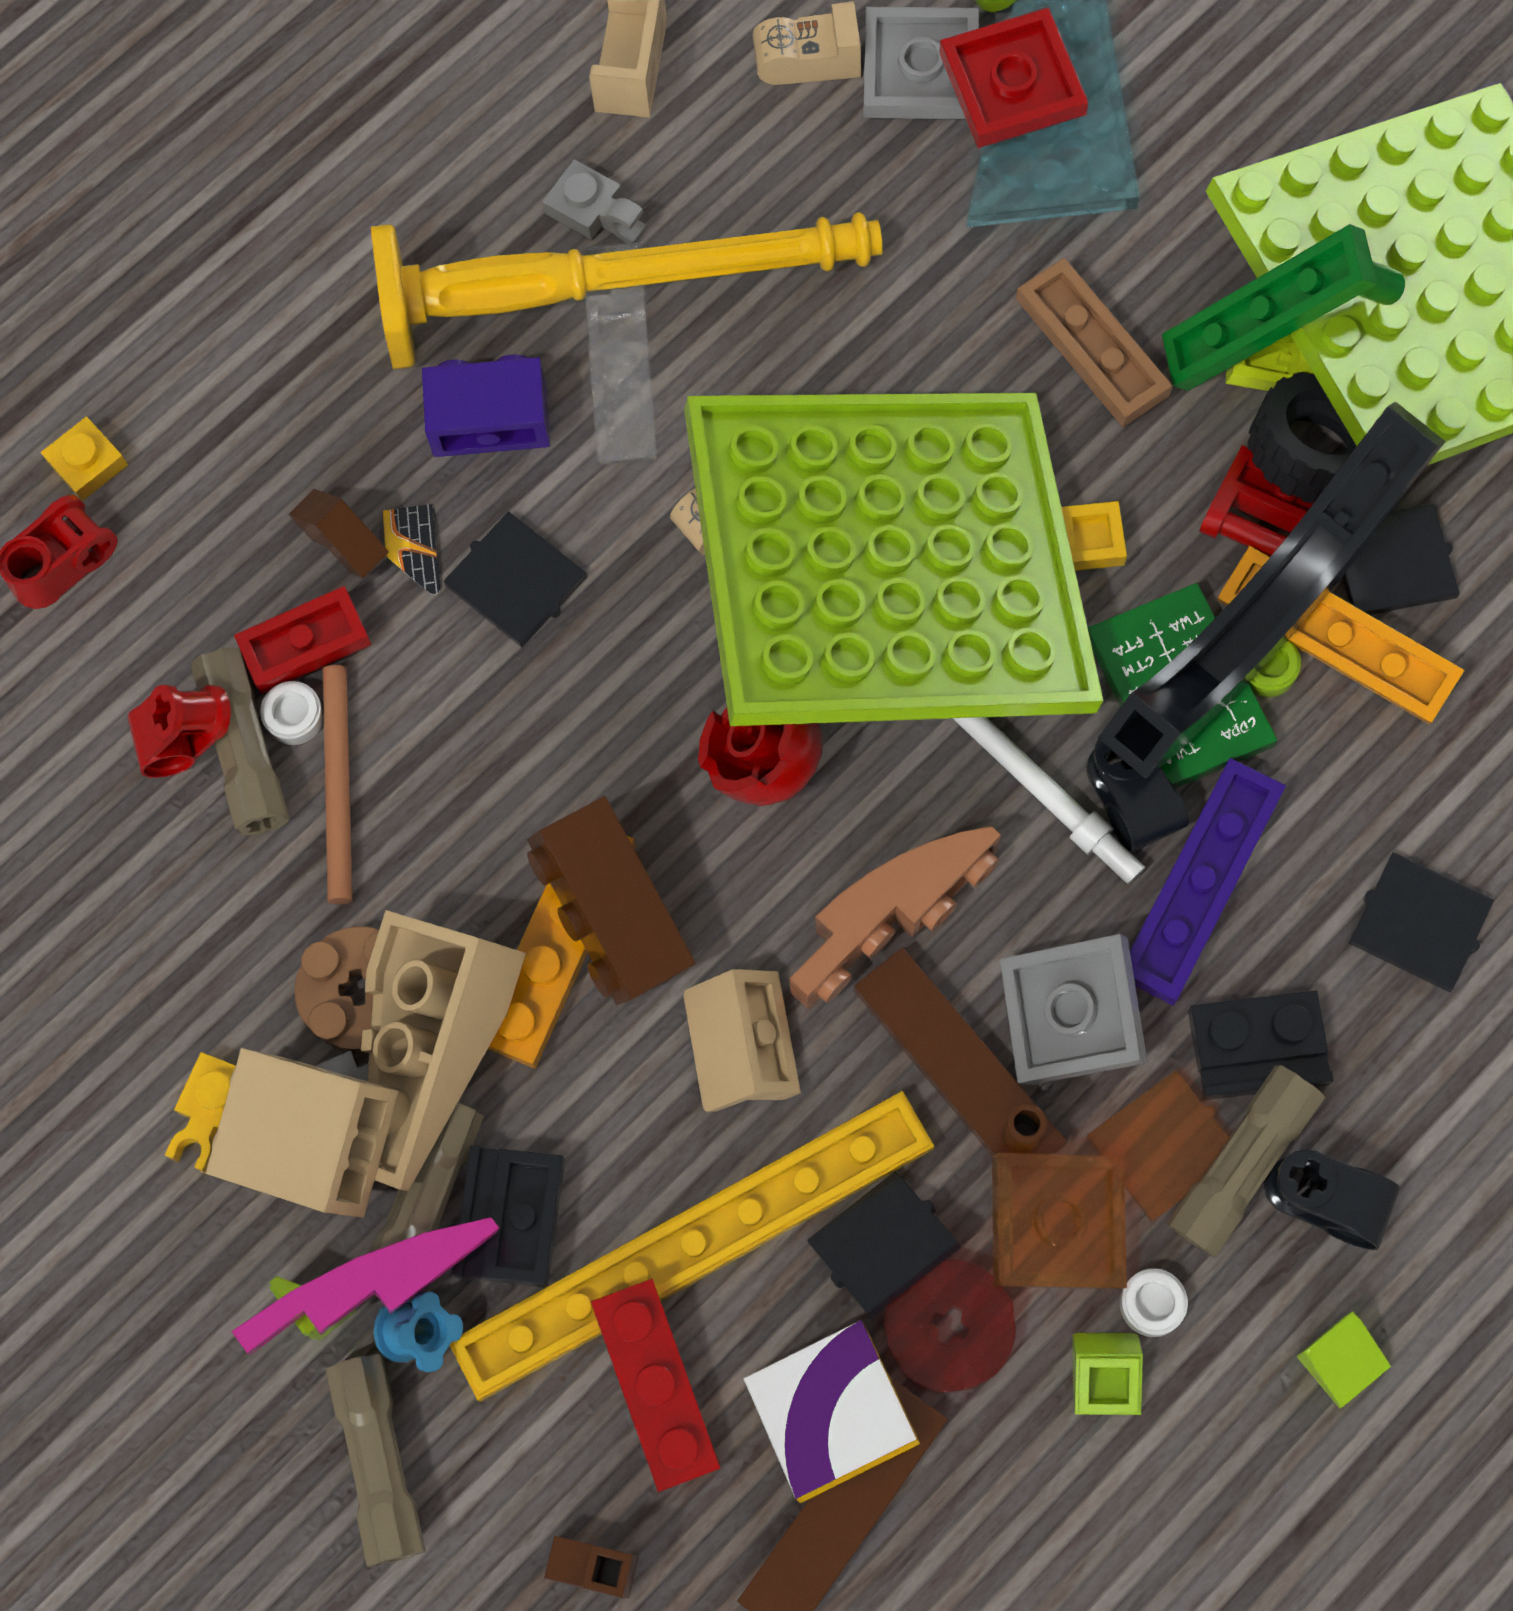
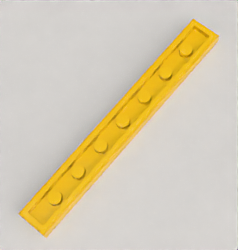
M901 1091L466 1331L459 1340L451 1342L450 1347L476 1399L481 1402L602 1335L590 1301L651 1278L654 1281L660 1301H663L933 1151L934 1145L904 1092Z

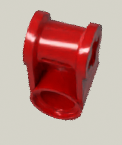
M66 495L53 502L38 519L15 538L5 543L0 549V574L19 603L33 609L46 608L55 603L89 572L102 566L111 557L118 543L117 536L109 528H100L85 513V504L77 496ZM42 566L37 575L28 579H21L26 570Z
M161 684L154 688L151 695L145 701L129 712L127 718L140 771L143 776L162 778L184 772L191 768L195 760L211 745L224 737L230 724L231 708L227 693L221 686L206 685L199 691H178L175 686Z

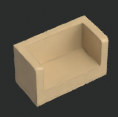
M607 0L609 14L599 65L591 66L589 75L595 112L650 118L667 25L665 0Z

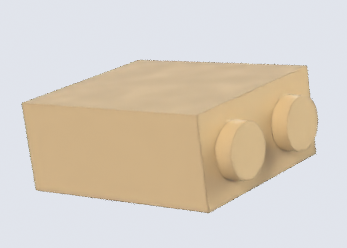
M241 1048L235 1070L230 1079V1089L218 1131L213 1139L212 1152L205 1174L324 1213L364 1218L399 1091L282 1056Z

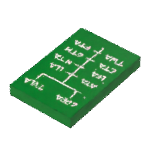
M1198 583L1088 627L1092 650L1120 707L1134 690L1168 665L1215 619ZM1249 683L1188 744L1161 766L1167 779L1170 780L1175 788L1225 768L1229 758L1240 762L1275 747L1278 740Z

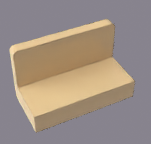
M732 969L684 991L683 996L703 1109L706 1112H717L746 1100H785L801 1094L778 971Z

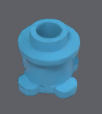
M420 1292L391 1315L383 1305L375 1319L373 1335L376 1347L382 1356L390 1361L409 1362L416 1359V1365L419 1370L435 1372L443 1365V1354L451 1342L460 1339L463 1332V1323L458 1315L449 1314L440 1306L439 1296L436 1293Z

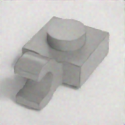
M575 159L542 201L546 215L591 240L602 227L622 241L635 245L647 229L646 224L638 220L644 213L643 209L631 200L623 198L621 184Z

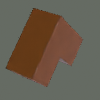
M313 489L288 514L312 541L326 546L348 572L364 578L389 553L341 498Z
M554 1536L544 1578L629 1599L639 1556Z

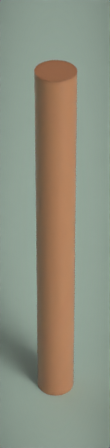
M329 665L323 668L327 899L330 904L340 905L353 901L347 668L342 665Z

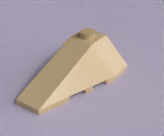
M385 910L366 970L365 993L373 994L371 1029L362 1030L361 1051L369 1053L367 1082L398 1090L399 1094L375 1181L403 1191H409L507 1015L526 953Z

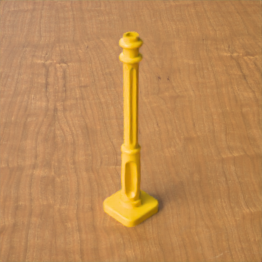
M856 212L849 223L831 225L827 218L819 217L815 227L591 255H581L577 249H571L568 253L544 252L497 255L439 265L420 271L419 264L403 266L397 234L393 225L371 226L382 323L393 370L410 368L415 365L416 359L411 325L427 323V316L454 317L506 313L554 304L571 298L580 301L586 297V292L801 265L820 264L824 271L829 272L834 268L835 262L855 259L860 267H867L871 256L882 255V235L879 221H867L865 215Z

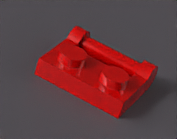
M1241 445L1206 513L1199 532L1214 539L1220 534L1247 547L1251 546L1271 557L1287 537L1229 512L1231 507L1291 532L1313 504L1301 501V498L1294 495L1290 497L1281 492V488L1274 483L1270 484L1263 477L1264 473L1260 468L1255 467L1252 461V451L1248 450V447Z

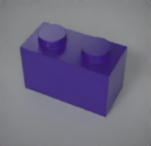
M511 354L490 362L469 363L464 360H447L438 366L422 368L425 434L434 457L550 447L547 389L540 357L528 358L523 355Z

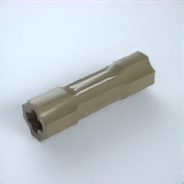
M221 648L214 652L201 654L190 663L197 691L206 685H218L226 691L230 701L231 717L228 731L223 738L215 742L225 779L224 790L235 830H239L240 836H250L279 829L290 819L279 779L271 765L254 703L256 696L243 655H241L238 648Z
M1275 1065L1248 1104L1247 1113L1201 1180L1193 1184L1166 1225L1195 1247L1215 1258L1243 1218L1244 1209L1290 1142L1296 1139L1303 1131L1325 1096L1296 1073L1281 1065Z
M457 1103L409 1191L398 1189L386 1224L377 1232L370 1252L438 1229L458 1172L468 1161L470 1146L474 1145L484 1115L478 1113L473 1108Z
M380 1353L360 1356L327 1367L326 1373L335 1416L344 1429L358 1495L359 1506L356 1517L367 1567L392 1563L425 1553L426 1549L416 1503L407 1491L392 1421L394 1401L384 1356Z

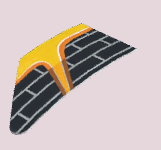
M432 504L383 510L385 548L389 551L386 555L387 558L428 593L437 594L440 591V579Z

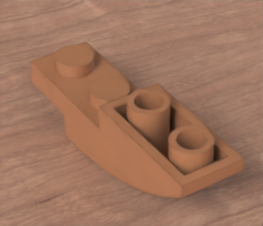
M990 826L959 832L925 843L879 866L840 893L815 916L816 933L826 942L789 978L791 994L808 1010L820 998L829 1003L851 980L852 975L847 970L864 953L871 959L889 943L896 932L891 927L894 922L912 938L925 926L931 931L937 929L957 906V903L952 898L968 882L973 887L980 885L996 868L1000 859L995 854L998 851L1001 834Z

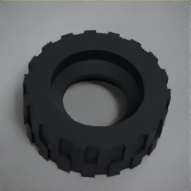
M1304 371L1294 373L1289 378H1281L1276 382L1274 388L1271 387L1250 426L1248 433L1251 435L1247 441L1248 450L1252 451L1253 454L1252 461L1255 467L1260 468L1264 473L1263 477L1270 484L1274 483L1281 488V492L1290 497L1294 495L1301 498V501L1312 504L1357 447L1314 373L1305 374ZM1295 421H1310L1325 426L1343 440L1347 446L1346 452L1343 455H1329L1318 452L1302 443L1291 431V426Z

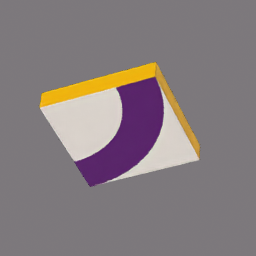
M862 1320L743 1378L795 1499L799 1503L805 1502L920 1444L866 1325Z

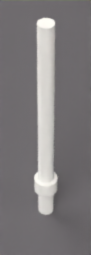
M987 717L952 718L1073 832L1070 839L1087 855L1094 852L1128 885L1141 874L1145 866L1110 834L1114 828L1096 811L1089 814Z

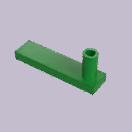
M1349 224L1164 332L1162 338L1173 387L1189 391L1357 296L1382 305H1392L1401 298L1404 292L1405 278L1400 271L1372 261L1365 230Z

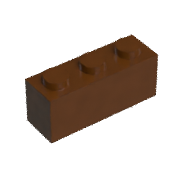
M606 796L548 825L527 839L532 849L527 853L530 866L543 885L551 884L562 904L557 910L559 919L573 941L577 942L581 939L593 961L588 964L589 974L596 988L604 997L612 996L616 1005L622 1004L696 964Z

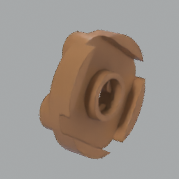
M371 927L341 929L327 935L321 941L311 944L302 955L301 967L295 980V1002L302 1021L321 1041L330 1044L333 1048L344 1053L351 1051L353 1054H367L361 1051L362 1030L371 1029L373 994L366 993L365 1004L358 1006L355 1005L350 996H343V989L351 984V978L354 976L362 975L366 981V970L379 930Z

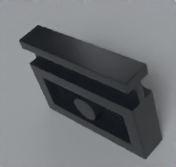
M1317 990L1190 1006L1188 1015L1197 1069L1201 1077L1203 1101L1254 1095L1275 1065H1281L1291 1070L1314 1087L1329 1086L1334 1081L1328 1064V1047Z
M470 1146L459 1225L491 1217L499 1229L495 1235L453 1266L452 1275L455 1278H473L499 1283L548 1287L565 1166L563 1155L508 1149L495 1150L481 1148L480 1146Z

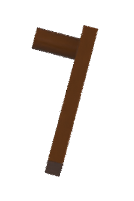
M903 947L854 985L856 995L1016 1186L1066 1145L1067 1140L1045 1116L1044 1112L1028 1096Z

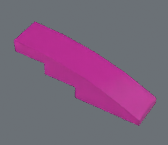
M490 1217L425 1232L359 1256L292 1290L231 1332L244 1350L251 1356L304 1314H306L322 1335L375 1294L391 1315L495 1235L499 1227Z

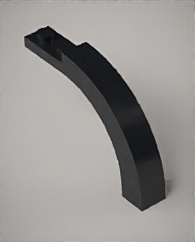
M1397 402L1388 405L1310 509L1261 569L1226 608L1178 656L1129 695L1098 739L1145 779L1169 761L1234 699L1310 616L1377 535V528L1446 441Z

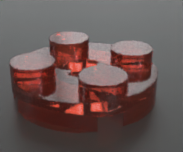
M944 1260L887 1306L884 1328L888 1349L901 1373L923 1389L940 1394L973 1390L992 1379L1004 1366L1011 1353L1016 1333L1013 1302L1009 1295L1004 1292L998 1280L983 1268L962 1260ZM950 1308L962 1313L960 1323L969 1329L965 1339L954 1336L950 1340L949 1345L937 1340L939 1329L930 1322L935 1313L946 1315Z

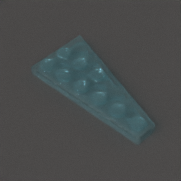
M1017 0L1014 2L1011 18L1049 7L1089 102L1087 115L984 146L969 207L967 228L1137 209L1140 196L1106 0Z

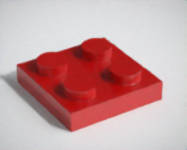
M1049 7L940 40L939 54L977 148L1087 115L1089 102Z

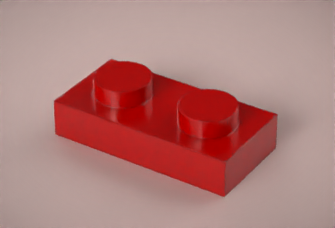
M345 586L234 635L254 683L261 694L270 691L278 684L297 679L372 645Z

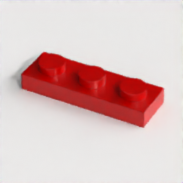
M648 1279L590 1301L657 1491L661 1492L721 1469L653 1279Z

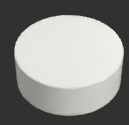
M288 681L276 685L265 695L261 704L260 715L265 728L275 740L286 745H300L310 741L319 733L324 723L323 705L319 697L311 687L301 682Z
M1146 1269L1138 1272L1125 1284L1120 1295V1311L1123 1319L1132 1330L1147 1337H1160L1172 1332L1181 1324L1188 1308L1187 1294L1182 1283L1173 1274L1161 1269Z

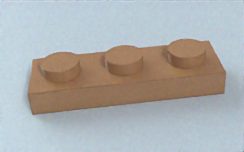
M1062 258L1017 288L1016 300L1123 428L1170 396L1173 385L1065 258Z

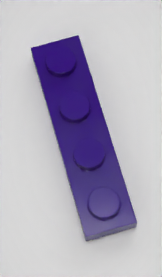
M1229 758L1130 950L1135 987L1173 1006L1175 1005L1286 785Z

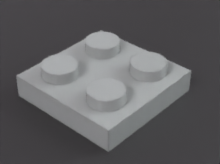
M866 7L863 118L966 119L939 54L940 40L978 29L979 8Z
M1116 934L1000 959L1018 1084L1030 1086L1148 1063L1127 937L1122 934Z

